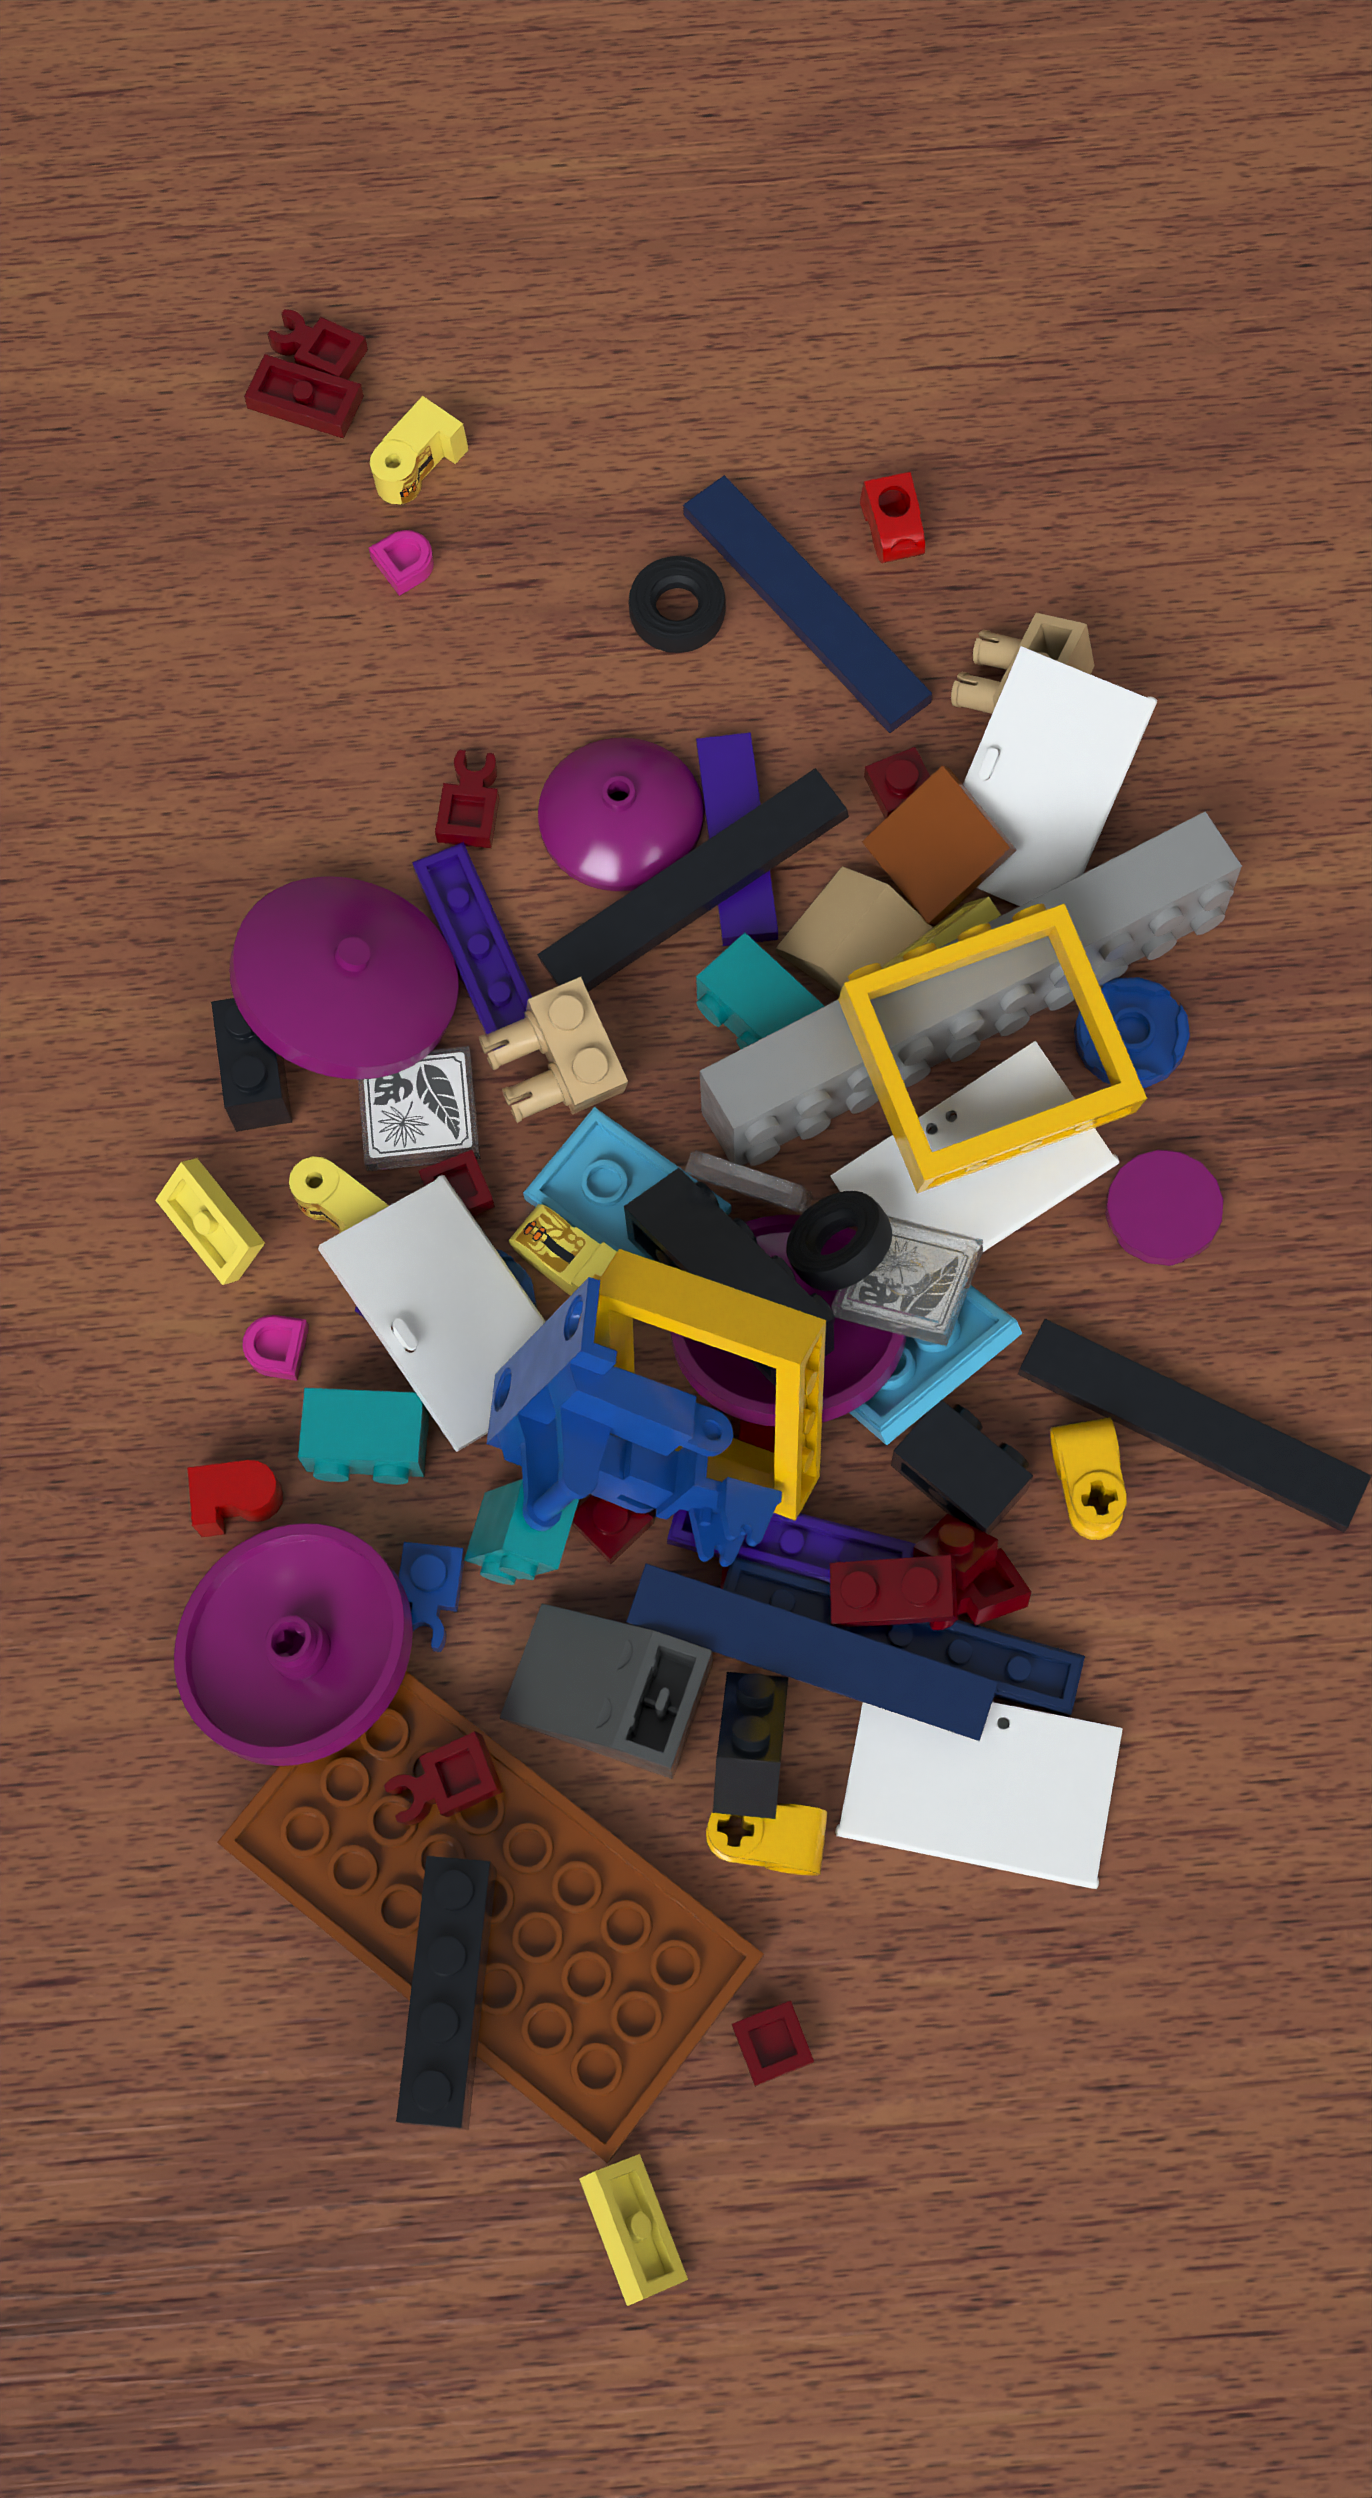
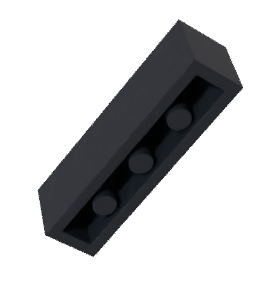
M678 1168L624 1206L628 1239L646 1258L826 1320L825 1356L834 1351L835 1316L828 1303L816 1293L809 1295L796 1282L791 1268L781 1257L777 1255L770 1257L757 1244L755 1235L740 1218L732 1220L719 1207L716 1196L705 1183L701 1181L694 1183ZM748 1359L776 1387V1369Z
M436 1856L426 1857L396 2122L469 2130L497 1872L490 1861Z

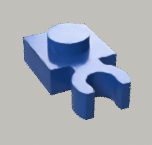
M404 1542L399 1580L404 1587L409 1605L412 1607L413 1632L422 1626L431 1628L433 1630L431 1648L434 1652H441L446 1643V1631L439 1619L440 1610L458 1611L466 1553L464 1548Z

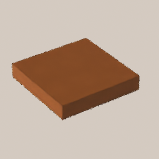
M944 765L933 773L862 841L927 924L932 926L937 925L1017 851L951 769Z

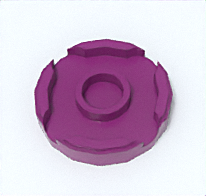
M1156 1150L1137 1155L1119 1169L1107 1193L1105 1216L1109 1228H1112L1114 1235L1118 1238L1117 1242L1128 1254L1146 1263L1171 1266L1182 1263L1185 1259L1192 1258L1196 1254L1199 1255L1209 1247L1222 1222L1224 1200L1216 1178L1201 1162L1182 1152Z

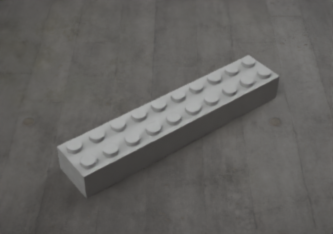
M1205 811L988 923L992 929L1013 922L1012 917L1016 913L1030 906L1044 904L1047 910L1065 903L1099 985H1103L1119 978L1128 969L1129 964L1145 956L1148 960H1153L1164 955L1175 946L1177 939L1193 931L1196 935H1201L1218 926L1225 918V912L1234 893V887L1242 865ZM1049 936L870 1001L905 1087H909L924 1079L930 1073L931 1067L948 1058L952 1062L960 1061L974 1053L979 1048L981 1041L998 1032L1001 1036L1010 1035L1026 1025L1030 1020L1029 1016L1046 1007L1051 1011L1058 1010L1072 1002L1075 998ZM955 939L942 947L958 942V939ZM838 1000L700 1070L702 1115L734 1169L748 1162L751 1166L762 1164L774 1157L779 1152L780 1146L798 1136L802 1140L812 1138L824 1131L830 1125V1120L848 1110L853 1114L862 1112L879 1100Z

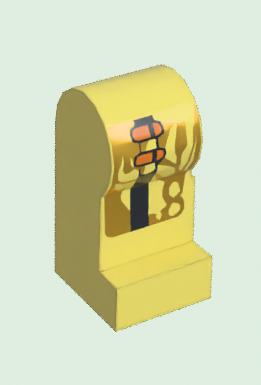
M422 396L383 438V441L375 448L371 455L370 467L378 495L388 503L400 505L416 498L421 490L422 480L443 457L456 464L469 450L463 423Z
M312 1156L303 1159L294 1166L290 1173V1189L301 1211L312 1219L326 1220L339 1230L340 1233L389 1206L344 1170L323 1157Z
M538 1204L509 1239L510 1245L525 1261L570 1296L588 1277L593 1278L594 1274L602 1276L617 1253L616 1250L606 1243L602 1242L600 1244L579 1228L572 1227L558 1213L542 1204Z

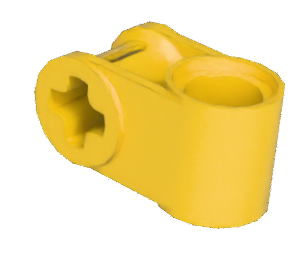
M1104 1418L1051 1427L1050 1439L1054 1464L1058 1478L1062 1483L1068 1516L1073 1529L1080 1536L1090 1540H1102L1110 1537L1118 1530L1127 1504V1493L1120 1468L1118 1440L1112 1419ZM1098 1497L1101 1506H1108L1106 1514L1097 1515L1094 1506H1087L1089 1498Z
M783 1803L777 1804L776 1819L712 1812L706 1828V1842L716 1857L729 1863L760 1866L772 1871L789 1874L818 1876L821 1875L828 1812L820 1808ZM730 1816L741 1818V1827L751 1831V1836L742 1837L738 1847L727 1845V1834L717 1832V1826H727Z

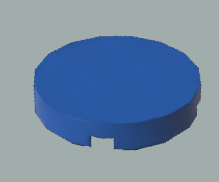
M1140 977L1116 978L1103 984L1101 991L1142 1087L1147 1088L1167 1079L1180 1065L1190 1037L1188 1015L1181 1003L1179 1006L1176 1000L1170 996L1171 992L1161 984ZM1079 1011L1074 1027L1076 1051L1086 1069L1101 1081L1111 1084Z

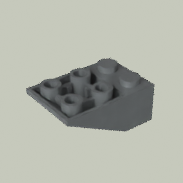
M542 1603L502 1709L500 1719L673 1779L713 1666V1653L710 1649L651 1629Z

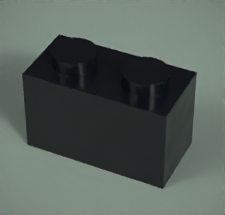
M234 998L212 1001L224 1107L236 1132L292 1123L284 1058L274 1052L252 1031L239 1011Z
M941 1400L927 1412L894 1449L891 1466L947 1514L990 1534L1027 1492L1033 1475L1026 1470L1029 1464L1012 1446L1003 1442L997 1446L980 1432L983 1426L969 1410L959 1404L951 1408Z
M727 1672L716 1757L713 1813L776 1819L789 1677Z

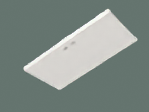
M1022 646L1020 647L963 783L965 788L1017 850L977 887L978 889L1022 906L1084 873L1157 704L1156 698L1151 696L1144 697Z
M1034 1041L918 1119L932 1152L1073 1101L1075 1098L1040 1046ZM1093 1128L917 1194L895 1138L891 1135L830 1176L840 1192L859 1191L871 1196L888 1216L892 1227V1234L971 1253L976 1257L1118 1165L1120 1161L1115 1154L1111 1153L1096 1129Z
M441 1175L428 1185L319 1245L318 1250L450 1444L458 1452L488 1434L495 1374L546 1321L447 1178ZM407 1348L408 1350H411V1351L414 1350V1352L409 1353V1352H407L405 1349Z
M863 1702L841 1820L835 1830L836 1836L1097 1889L1099 1886L1098 1871L1123 1728L992 1702L981 1739L977 1741Z

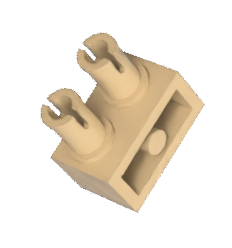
M1035 613L1023 639L991 633V631L983 629L979 633L981 639L976 638L974 644V663L1005 669L1006 672L1001 682L960 672L957 675L958 681H954L951 702L955 707H965L993 714L1021 646L1091 674L1095 665L1087 624Z
M581 977L528 999L524 1019L487 1035L478 1036L484 1053H487V1060L493 1070L538 1049L542 1054L545 1053L548 1059V1071L511 1087L502 1088L508 1106L530 1097L511 1106L512 1110L510 1111L516 1123L560 1102H563L565 1106H569L573 1115L623 1093L628 1084L626 1075Z

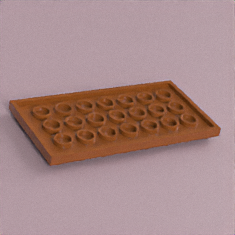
M407 1671L387 1709L364 1734L343 1749L327 1757L298 1765L279 1766L217 1842L409 2001L426 1857L436 1856L490 1861L497 1872L477 2057L606 2163L611 2161L764 1957L760 1950ZM474 1731L482 1734L504 1792L450 1817L440 1815L437 1804H433L430 1813L421 1822L413 1825L398 1823L395 1815L409 1809L413 1804L414 1796L410 1789H406L396 1795L387 1793L384 1787L385 1783L392 1777L401 1774L411 1775L416 1778L425 1774L420 1756Z

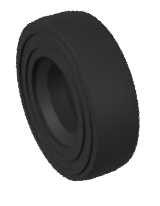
M670 556L658 559L641 570L631 586L629 593L631 622L638 635L647 644L658 650L670 653H684L696 650L706 645L715 637L724 621L726 597L723 585L717 574L708 565L697 559L685 556ZM681 588L690 591L697 598L699 604L692 616L684 620L675 621L667 619L659 613L656 607L659 597L670 589Z
M859 1191L838 1192L819 1200L798 1218L787 1239V1257L798 1276L812 1288L821 1291L844 1289L861 1281L879 1266L890 1248L892 1227L886 1213L871 1196ZM854 1226L858 1228L854 1237L843 1248L831 1254H821L825 1243L837 1232Z

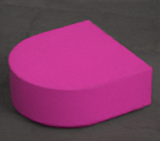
M411 530L397 531L369 547L371 559L399 596L425 581L433 570L434 558L431 545L418 532Z
M267 1315L255 1320L247 1328L243 1337V1351L252 1368L265 1376L297 1381L309 1330L307 1320L280 1315Z

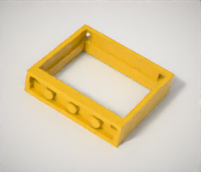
M1065 903L1047 910L1044 904L1030 906L1016 913L1012 917L1013 922L992 929L989 923L974 926L958 935V942L937 949L935 943L919 946L904 954L902 957L903 962L882 969L880 963L866 965L849 974V981L843 984L838 1001L917 1194L1134 1114L1147 1099ZM1049 936L1111 1083V1087L932 1152L870 1000Z
M619 1249L602 1276L596 1274L593 1276L594 1279L600 1280L594 1343L617 1351L616 1364L614 1366L635 1374L634 1318L775 1368V1453L733 1438L729 1447L721 1454L714 1457L708 1456L706 1478L722 1482L727 1477L782 1491L781 1503L776 1506L774 1513L796 1521L820 1477L826 1320ZM678 1446V1447L675 1449V1451H679V1450H681L683 1447H682V1446Z

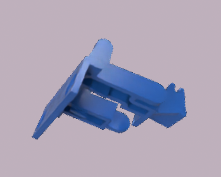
M588 1277L495 1374L487 1444L502 1449L506 1461L522 1467L524 1494L522 1511L526 1523L531 1528L537 1531L551 1529L560 1520L562 1510L574 1499H583L589 1494L636 1513H648L656 1508V1517L665 1520L670 1518L679 1509L689 1512L699 1559L703 1562L708 1561L714 1556V1549H716L720 1553V1565L728 1567L735 1561L746 1533V1542L749 1546L754 1547L762 1541L774 1510L781 1503L782 1491L727 1477L722 1482L706 1478L708 1456L714 1457L721 1454L732 1442L733 1429L728 1418L713 1408L696 1403L697 1396L614 1366L616 1364L617 1351L594 1343L600 1280ZM678 1446L683 1447L681 1450L675 1451Z

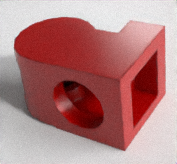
M911 471L864 481L860 505L864 519L869 523L874 548L879 561L883 564L924 555L925 537Z
M243 1460L187 1467L192 1526L201 1537L224 1535V1518L240 1516L250 1522H262L274 1516L282 1505L283 1490L281 1484L271 1469L264 1463L255 1460Z

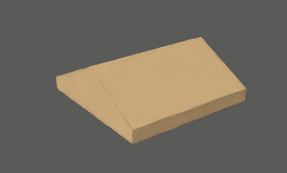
M842 866L776 947V953L840 996L843 984L849 981L848 976L853 971L873 963H880L881 967L933 927L927 924L923 917L889 884Z

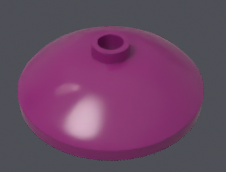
M609 738L580 747L565 757L554 768L546 780L540 795L538 822L546 850L553 861L570 877L597 889L632 891L695 849L703 826V801L693 774L672 752L657 744L641 739ZM618 791L628 794V797L622 801H615L610 798L611 794Z

